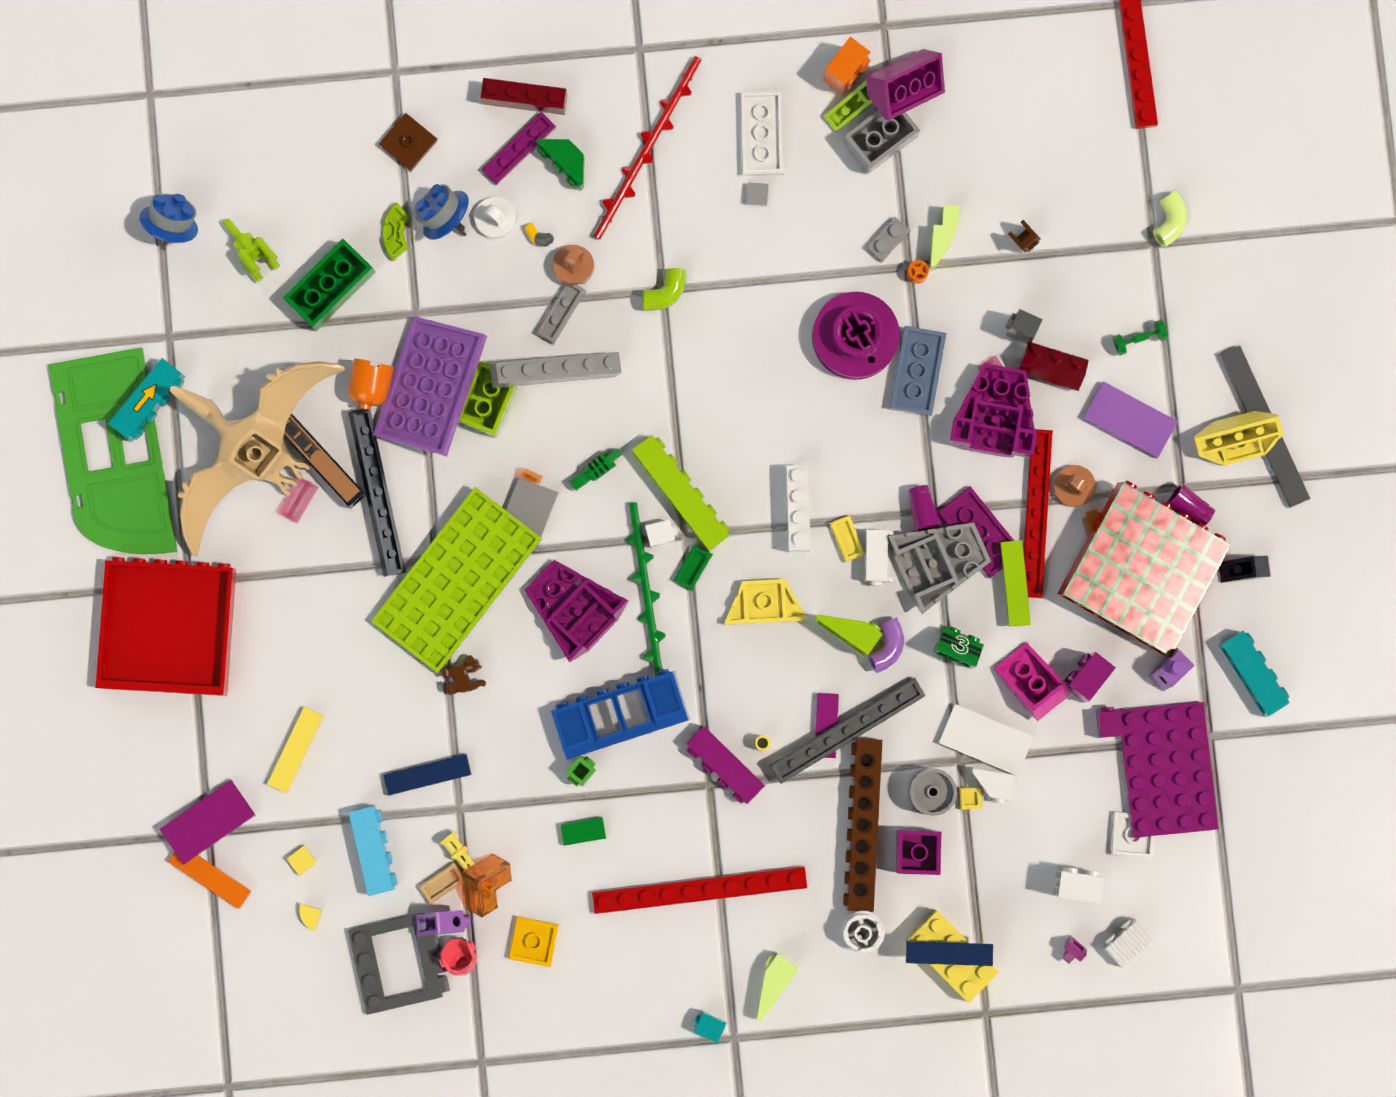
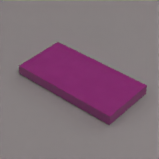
M970 486L937 513L947 526L967 523L975 524L991 560L982 570L989 578H992L1003 569L1000 543L1014 541V539Z
M230 780L159 830L183 865H185L256 816V814L234 782Z

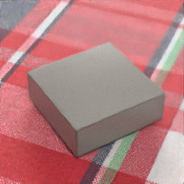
M748 182L746 204L767 206L769 184Z

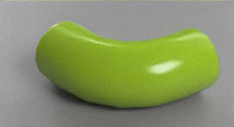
M681 268L665 269V282L661 288L656 290L644 289L643 310L655 311L666 309L676 303L684 292L686 270Z

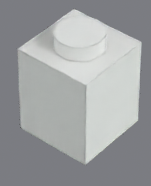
M670 520L645 526L651 548L675 542V537L678 536L676 524L671 525Z

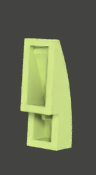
M944 205L942 208L941 225H933L929 270H934L946 253L956 231L961 206Z

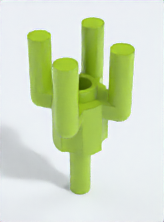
M229 218L223 221V225L236 239L233 246L237 249L238 256L241 258L240 263L257 283L263 279V276L259 273L260 267L254 261L258 260L261 256L273 270L279 268L280 264L276 261L278 256L261 237L254 239L249 232L241 233Z

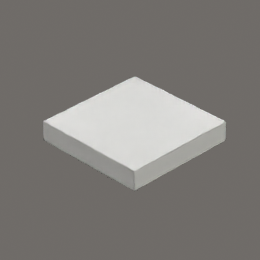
M1113 812L1110 855L1154 858L1155 836L1132 838L1130 813Z

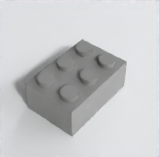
M877 110L844 135L843 142L869 174L917 138L920 129L906 112L890 120H885L879 110Z

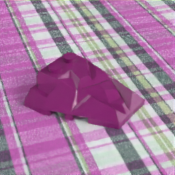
M984 363L953 419L949 441L956 445L964 446L967 450L1009 458L1014 456L1033 457L1037 431L1033 422L1034 414L1029 399L1030 391L1026 371Z

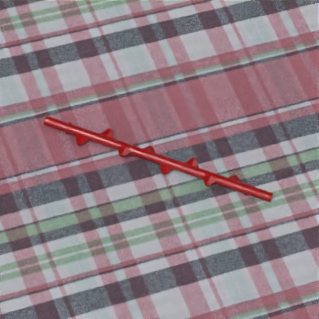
M694 56L688 69L683 73V77L671 99H662L660 101L664 111L652 131H642L641 137L645 141V145L633 166L622 168L626 178L615 198L604 199L602 202L607 212L602 216L603 219L593 235L596 239L601 240L608 225L612 223V218L623 199L635 197L636 194L631 187L643 164L653 163L654 159L650 151L662 130H672L674 128L669 117L681 96H690L692 94L688 84L692 81V77L702 61L699 57Z

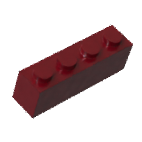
M483 78L480 99L483 105L565 115L567 89Z

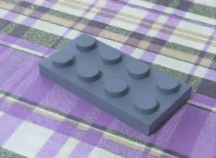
M911 326L904 327L890 409L932 416L947 333Z

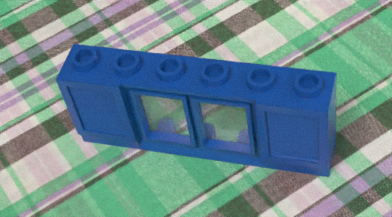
M669 669L656 672L657 676L650 679L648 675L637 678V683L629 685L628 682L616 685L617 690L609 692L607 688L597 691V696L588 698V695L576 698V703L568 705L567 701L555 705L556 709L552 710L551 713L566 760L690 721L675 671L669 672Z

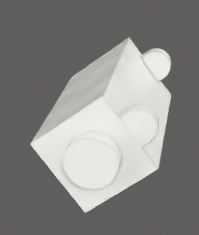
M866 530L865 582H870V586H882V583L893 582L892 577H887L888 536L894 535V531Z

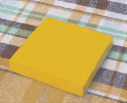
M517 916L508 959L551 967L559 924Z

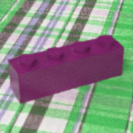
M705 726L686 743L689 747L686 751L694 759L697 757L704 761L702 766L710 774L714 771L719 776L717 781L725 789L729 786L735 792L732 796L740 804L743 802L748 804L765 787Z

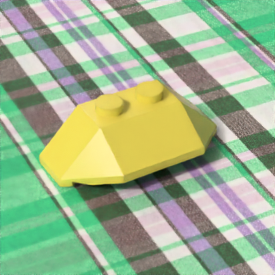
M1252 411L1212 422L1194 436L1199 457L1225 466L1266 455L1278 439L1283 436V431L1278 414Z

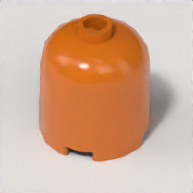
M355 358L352 362L348 384L349 398L359 403V408L371 410V406L384 404L388 397L394 367L382 363L377 365V367L371 366L370 361Z

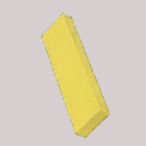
M303 707L267 783L268 785L288 793L324 715Z

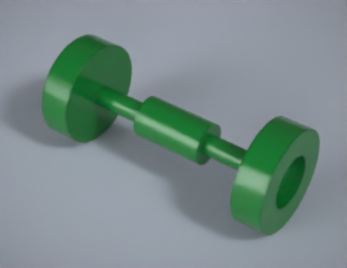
M1160 319L1154 322V331L1136 334L1126 341L1123 340L1120 334L1113 336L1114 346L1119 356L1127 354V344L1133 342L1136 344L1148 340L1150 336L1157 334L1160 341L1167 340L1168 332L1163 320Z

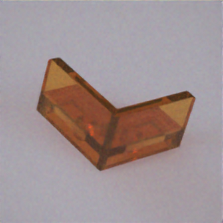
M491 854L461 872L466 909L480 917H484L498 908L496 890L512 881L509 862L495 854Z

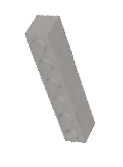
M619 352L496 362L490 367L493 388L612 378L622 373Z

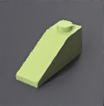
M779 953L775 956L771 954L764 964L767 967L764 971L756 1016L759 1022H761L799 970Z

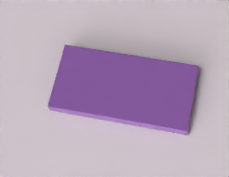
M1104 381L1101 383L1083 417L1087 422L1155 458H1159L1178 422Z

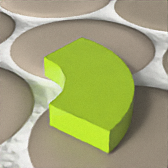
M397 202L390 208L383 223V243L393 262L409 249L405 241L404 231L411 218Z

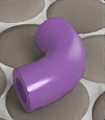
M897 617L879 625L883 636V645L868 655L870 665L876 673L889 668L897 662L903 652L904 635Z

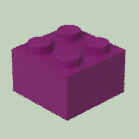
M1097 652L1084 654L1077 663L1079 665L1078 669L1071 671L1064 679L1067 682L1069 692L1083 703L1089 702L1116 668Z
M897 830L895 873L940 875L942 832Z

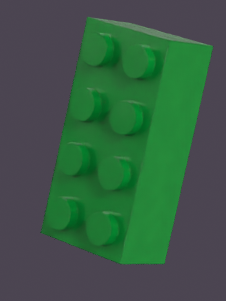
M342 238L283 299L317 331L375 273V270Z

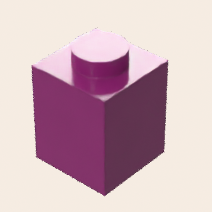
M1114 707L1101 708V712L1096 713L1098 738L1123 736L1120 710L1114 711Z

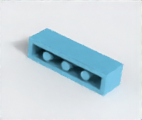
M376 806L349 812L368 896L395 890V885H398L396 873L391 872L390 864H393L391 852H387L385 843H388L386 831L381 829L380 822H383L381 810H377Z

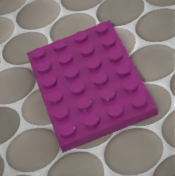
M1204 702L1120 710L1123 732L1121 744L1129 813L1131 815L1132 838L1219 830Z

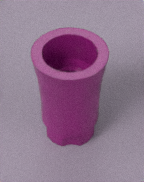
M1183 482L1174 490L1167 501V504L1173 507L1172 510L1188 515L1191 518L1190 520L1195 523L1206 525L1215 513L1214 508L1210 507L1206 501L1197 496Z
M921 485L910 488L908 491L914 532L941 527L943 524L938 516L929 486Z

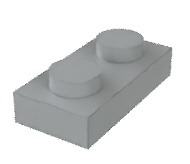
M894 217L870 243L867 250L883 262L911 230Z

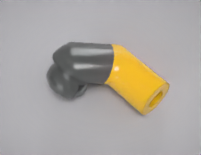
M533 223L524 227L534 245L547 247L553 243V235L551 233L538 232Z

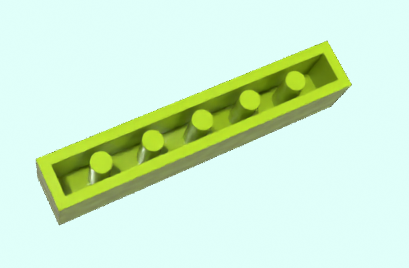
M651 435L632 449V453L708 552H711L729 538L730 535L727 532L730 529L723 520L721 522L715 517L717 512L711 504L706 505L703 502L702 498H704L702 492L697 487L693 489L689 483L691 478L684 470L680 472L676 467L679 463L672 454H666L663 450L666 446L659 437L655 439Z

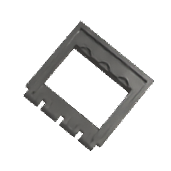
M419 914L348 930L367 1015L443 997L442 993L450 991L447 976H438L439 973L446 972L445 967L442 968L439 963L440 955L434 956V952L441 951L438 935L417 937L416 915ZM413 926L427 989L385 999L372 936Z

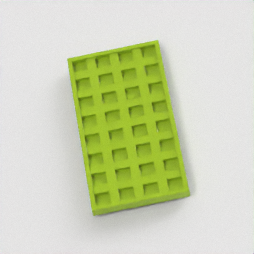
M474 487L371 622L435 672L440 673L538 546L542 538L478 488Z

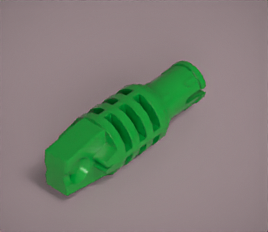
M618 448L610 454L606 451L602 452L584 465V470L569 480L570 484L578 491L589 481L598 480L616 466L614 461L622 456Z

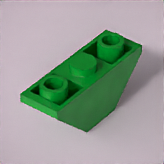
M539 139L537 141L538 153L544 159L548 157L553 162L552 167L559 174L563 172L568 177L566 181L574 189L576 187L580 190L584 189V154L569 139Z

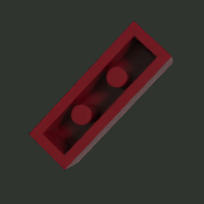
M1028 341L1019 369L1025 370L1027 376L1079 391L1086 375L1089 360Z

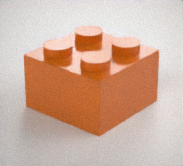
M850 36L826 67L823 81L842 95L846 91L850 92L857 83L858 75H863L868 69V64L871 61L869 59L871 51Z

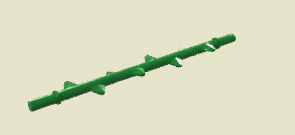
M637 502L629 503L632 522L630 525L633 529V534L626 539V543L634 545L636 548L639 572L631 578L633 582L641 584L645 612L638 617V621L647 624L651 650L643 657L644 660L653 663L656 677V672L665 670L662 668L659 642L666 637V634L656 629L653 602L660 598V593L650 590L647 564L654 556L644 551L641 532L642 523H640L638 506Z

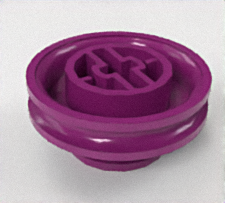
M857 291L840 294L827 302L820 310L812 330L813 349L820 363L832 374L848 380L867 379L880 373L894 357L900 340L898 321L891 308L880 298L869 293ZM853 329L856 333L861 330L863 334L860 339L858 336L851 337ZM873 329V337H872V339H871V337L869 336V334H870L871 330ZM873 357L875 362L869 363L868 358Z

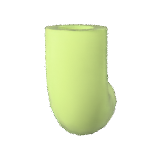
M1177 190L1159 201L1166 213V220L1161 226L1153 230L1156 241L1163 248L1173 243L1183 233L1187 223V209Z

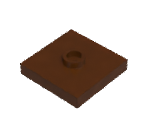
M405 113L382 139L379 146L412 172L436 144L438 139Z

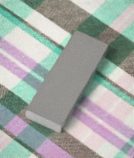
M564 285L538 328L536 335L554 345L585 295L586 290L578 285Z

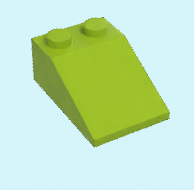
M817 615L813 620L865 657L869 655L882 636V633L879 632L881 628L871 621L867 623L865 621Z

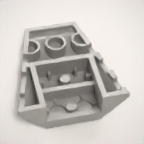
M974 523L888 536L895 564L910 598L921 614L925 613L991 562Z

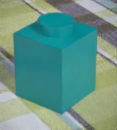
M703 1011L701 1015H696L692 1026L695 1027L694 1033L718 1043L727 1023Z

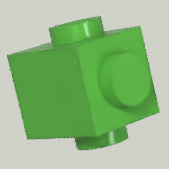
M579 756L566 773L569 775L567 779L576 787L579 784L584 786L597 771L594 768L596 763L587 756L584 759Z

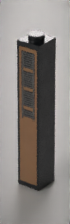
M291 413L286 422L284 437L345 504L352 509L366 496V493Z

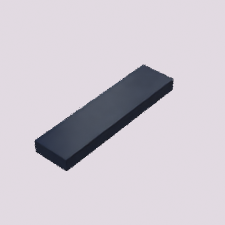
M465 754L383 776L388 796L469 776L472 773L468 756Z
M906 941L905 963L993 966V944Z

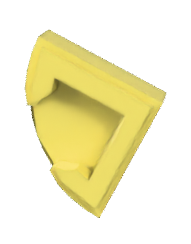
M300 904V917L303 923L309 929L315 931L322 910Z

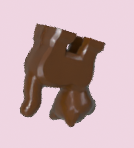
M472 655L466 656L462 664L442 669L444 678H453V684L446 683L449 695L458 692L466 693L476 690L480 686H486L485 680L480 679L473 683L471 682L468 673H474L482 668L479 661Z

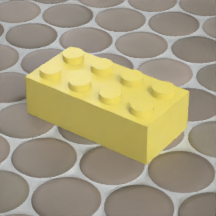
M934 910L906 939V941L969 943L937 910ZM929 964L968 1003L999 973L993 966Z

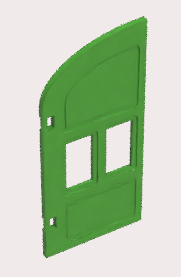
M143 348L48 364L73 514L79 530L96 544L118 552L130 554L178 552L156 421L154 420L150 424L147 423L145 426L151 460L126 465L121 434L108 424L147 377ZM64 392L66 404H61L59 393ZM105 419L113 467L89 472L81 424ZM81 495L83 507L78 508L76 496Z

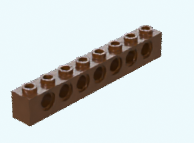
M856 738L855 743L851 744V755H855L854 764H850V777H854L853 785H849V798L853 799L852 807H848V820H851V828H847L846 841H850V850H846L845 863H849V871H845L844 884H848V893L843 895V906H847L848 911L874 912L883 740ZM864 754L869 755L872 759L868 767H864L860 763V758ZM864 775L868 776L871 781L867 788H862L859 785V779ZM861 797H866L869 800V807L862 810L859 808L858 800ZM864 818L868 821V828L865 831H860L857 828L859 819ZM859 840H864L867 843V849L864 852L856 850L855 846ZM857 862L865 863L866 870L864 873L857 874L854 867ZM858 883H862L865 887V892L862 895H855L853 892L854 886Z

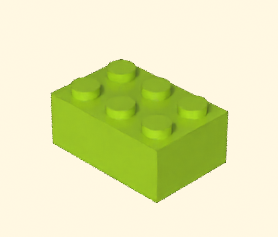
M479 361L458 423L497 438L518 386L493 388L490 372L492 365Z

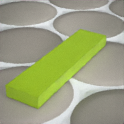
M1022 540L1001 542L1009 627L1031 625Z

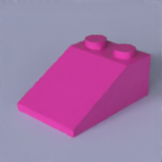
M1027 642L994 667L996 673L1037 722L1070 696L1067 684Z

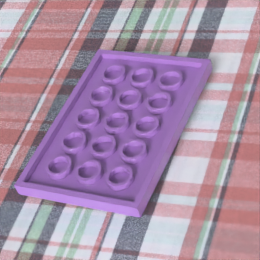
M413 316L392 377L388 397L383 404L373 435L447 457L487 336L482 333Z

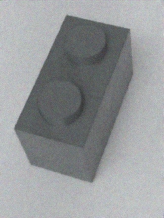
M1019 309L1016 314L1012 313L1005 326L1008 329L1006 335L1025 344L1028 341L1032 342L1043 319Z

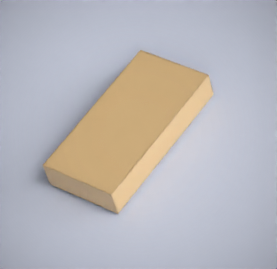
M453 863L420 885L419 888L431 905L465 882L466 879L457 865Z

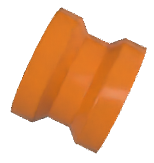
M922 260L913 261L907 270L908 279L915 284L924 282L929 274V267Z

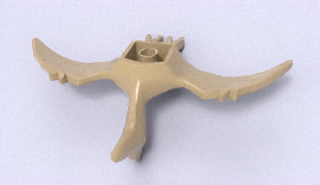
M316 361L295 364L282 371L276 367L275 374H267L268 381L259 387L258 409L247 417L230 421L224 418L212 399H207L177 386L170 387L171 393L197 413L198 417H202L218 430L220 437L219 452L214 465L193 471L189 482H182L183 491L177 493L178 497L182 498L180 508L182 533L192 555L197 557L199 554L202 535L212 511L219 501L235 486L249 480H267L277 484L287 496L290 495V491L284 483L292 484L296 487L297 481L283 476L280 471L288 466L296 477L302 479L303 475L298 472L296 466L306 468L307 470L311 467L305 461L294 459L288 452L283 440L286 422L297 402L309 389L325 378L345 370L344 366L337 363Z

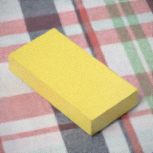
M850 515L830 523L845 563L865 555Z

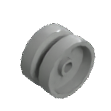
M935 768L922 770L914 775L909 783V801L914 809L921 814L930 816L942 815L949 811L956 801V783L943 770ZM931 788H935L934 791L937 792L935 796L929 794Z

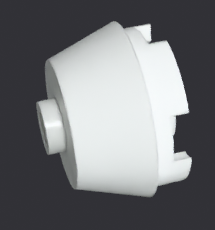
M858 911L848 916L843 923L842 937L845 944L851 950L858 953H869L876 950L882 944L885 937V928L881 919L874 913Z

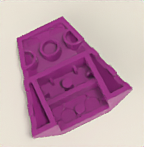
M553 560L525 589V592L569 663L587 653L619 620L629 602L627 599L580 575L556 560Z

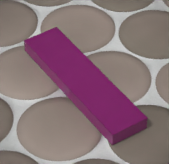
M540 112L482 168V171L498 185L537 147V141L545 139L556 129V126Z

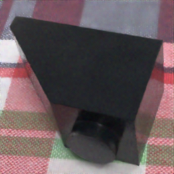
M1251 556L1222 561L1219 567L1221 583L1271 577L1268 556Z

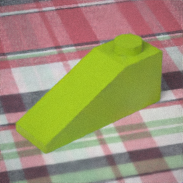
M867 81L863 82L824 115V118L835 132H838L873 105V102L868 97Z

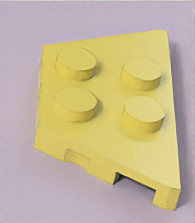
M785 579L742 581L725 620V625L807 621V617Z

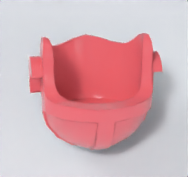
M462 938L449 940L440 952L441 958L438 959L442 968L446 967L447 971L455 976L469 974L477 961L474 952L476 951L475 945L472 941L468 942V940Z

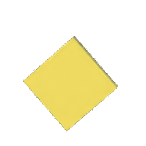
M981 787L959 788L960 810L982 809Z
M305 846L287 858L299 876L317 863Z

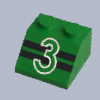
M949 626L947 629L944 627L933 652L968 668H975L984 644L979 643L980 639L969 634L968 637L961 635V630Z

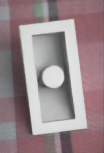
M971 768L970 773L985 794L993 798V802L1005 804L1006 800H1012L1015 775Z

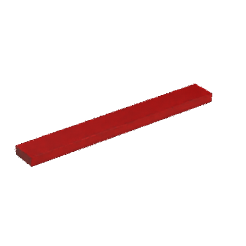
M1036 429L1037 439L1034 456L1029 457L1023 554L1028 598L1042 599L1053 430Z

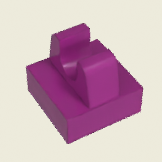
M1070 936L1065 941L1064 948L1066 951L1062 959L1068 964L1075 958L1081 962L1086 957L1087 949Z

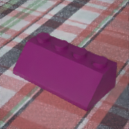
M922 49L866 76L868 97L885 120L899 116L945 93L942 53Z

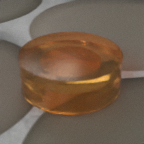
M524 468L521 473L523 477L538 484L541 483L543 478L542 475L527 468Z

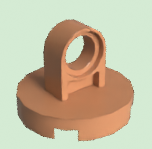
M567 245L560 248L555 253L552 261L555 278L567 286L580 283L581 285L585 284L591 278L594 271V260L591 253L579 245Z
M1071 465L1063 468L1053 481L1056 498L1061 504L1068 507H1079L1087 504L1093 498L1096 491V482L1093 474L1080 465Z

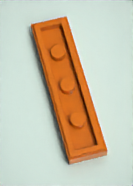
M174 852L168 861L238 909L242 907L252 892L199 855L183 865Z

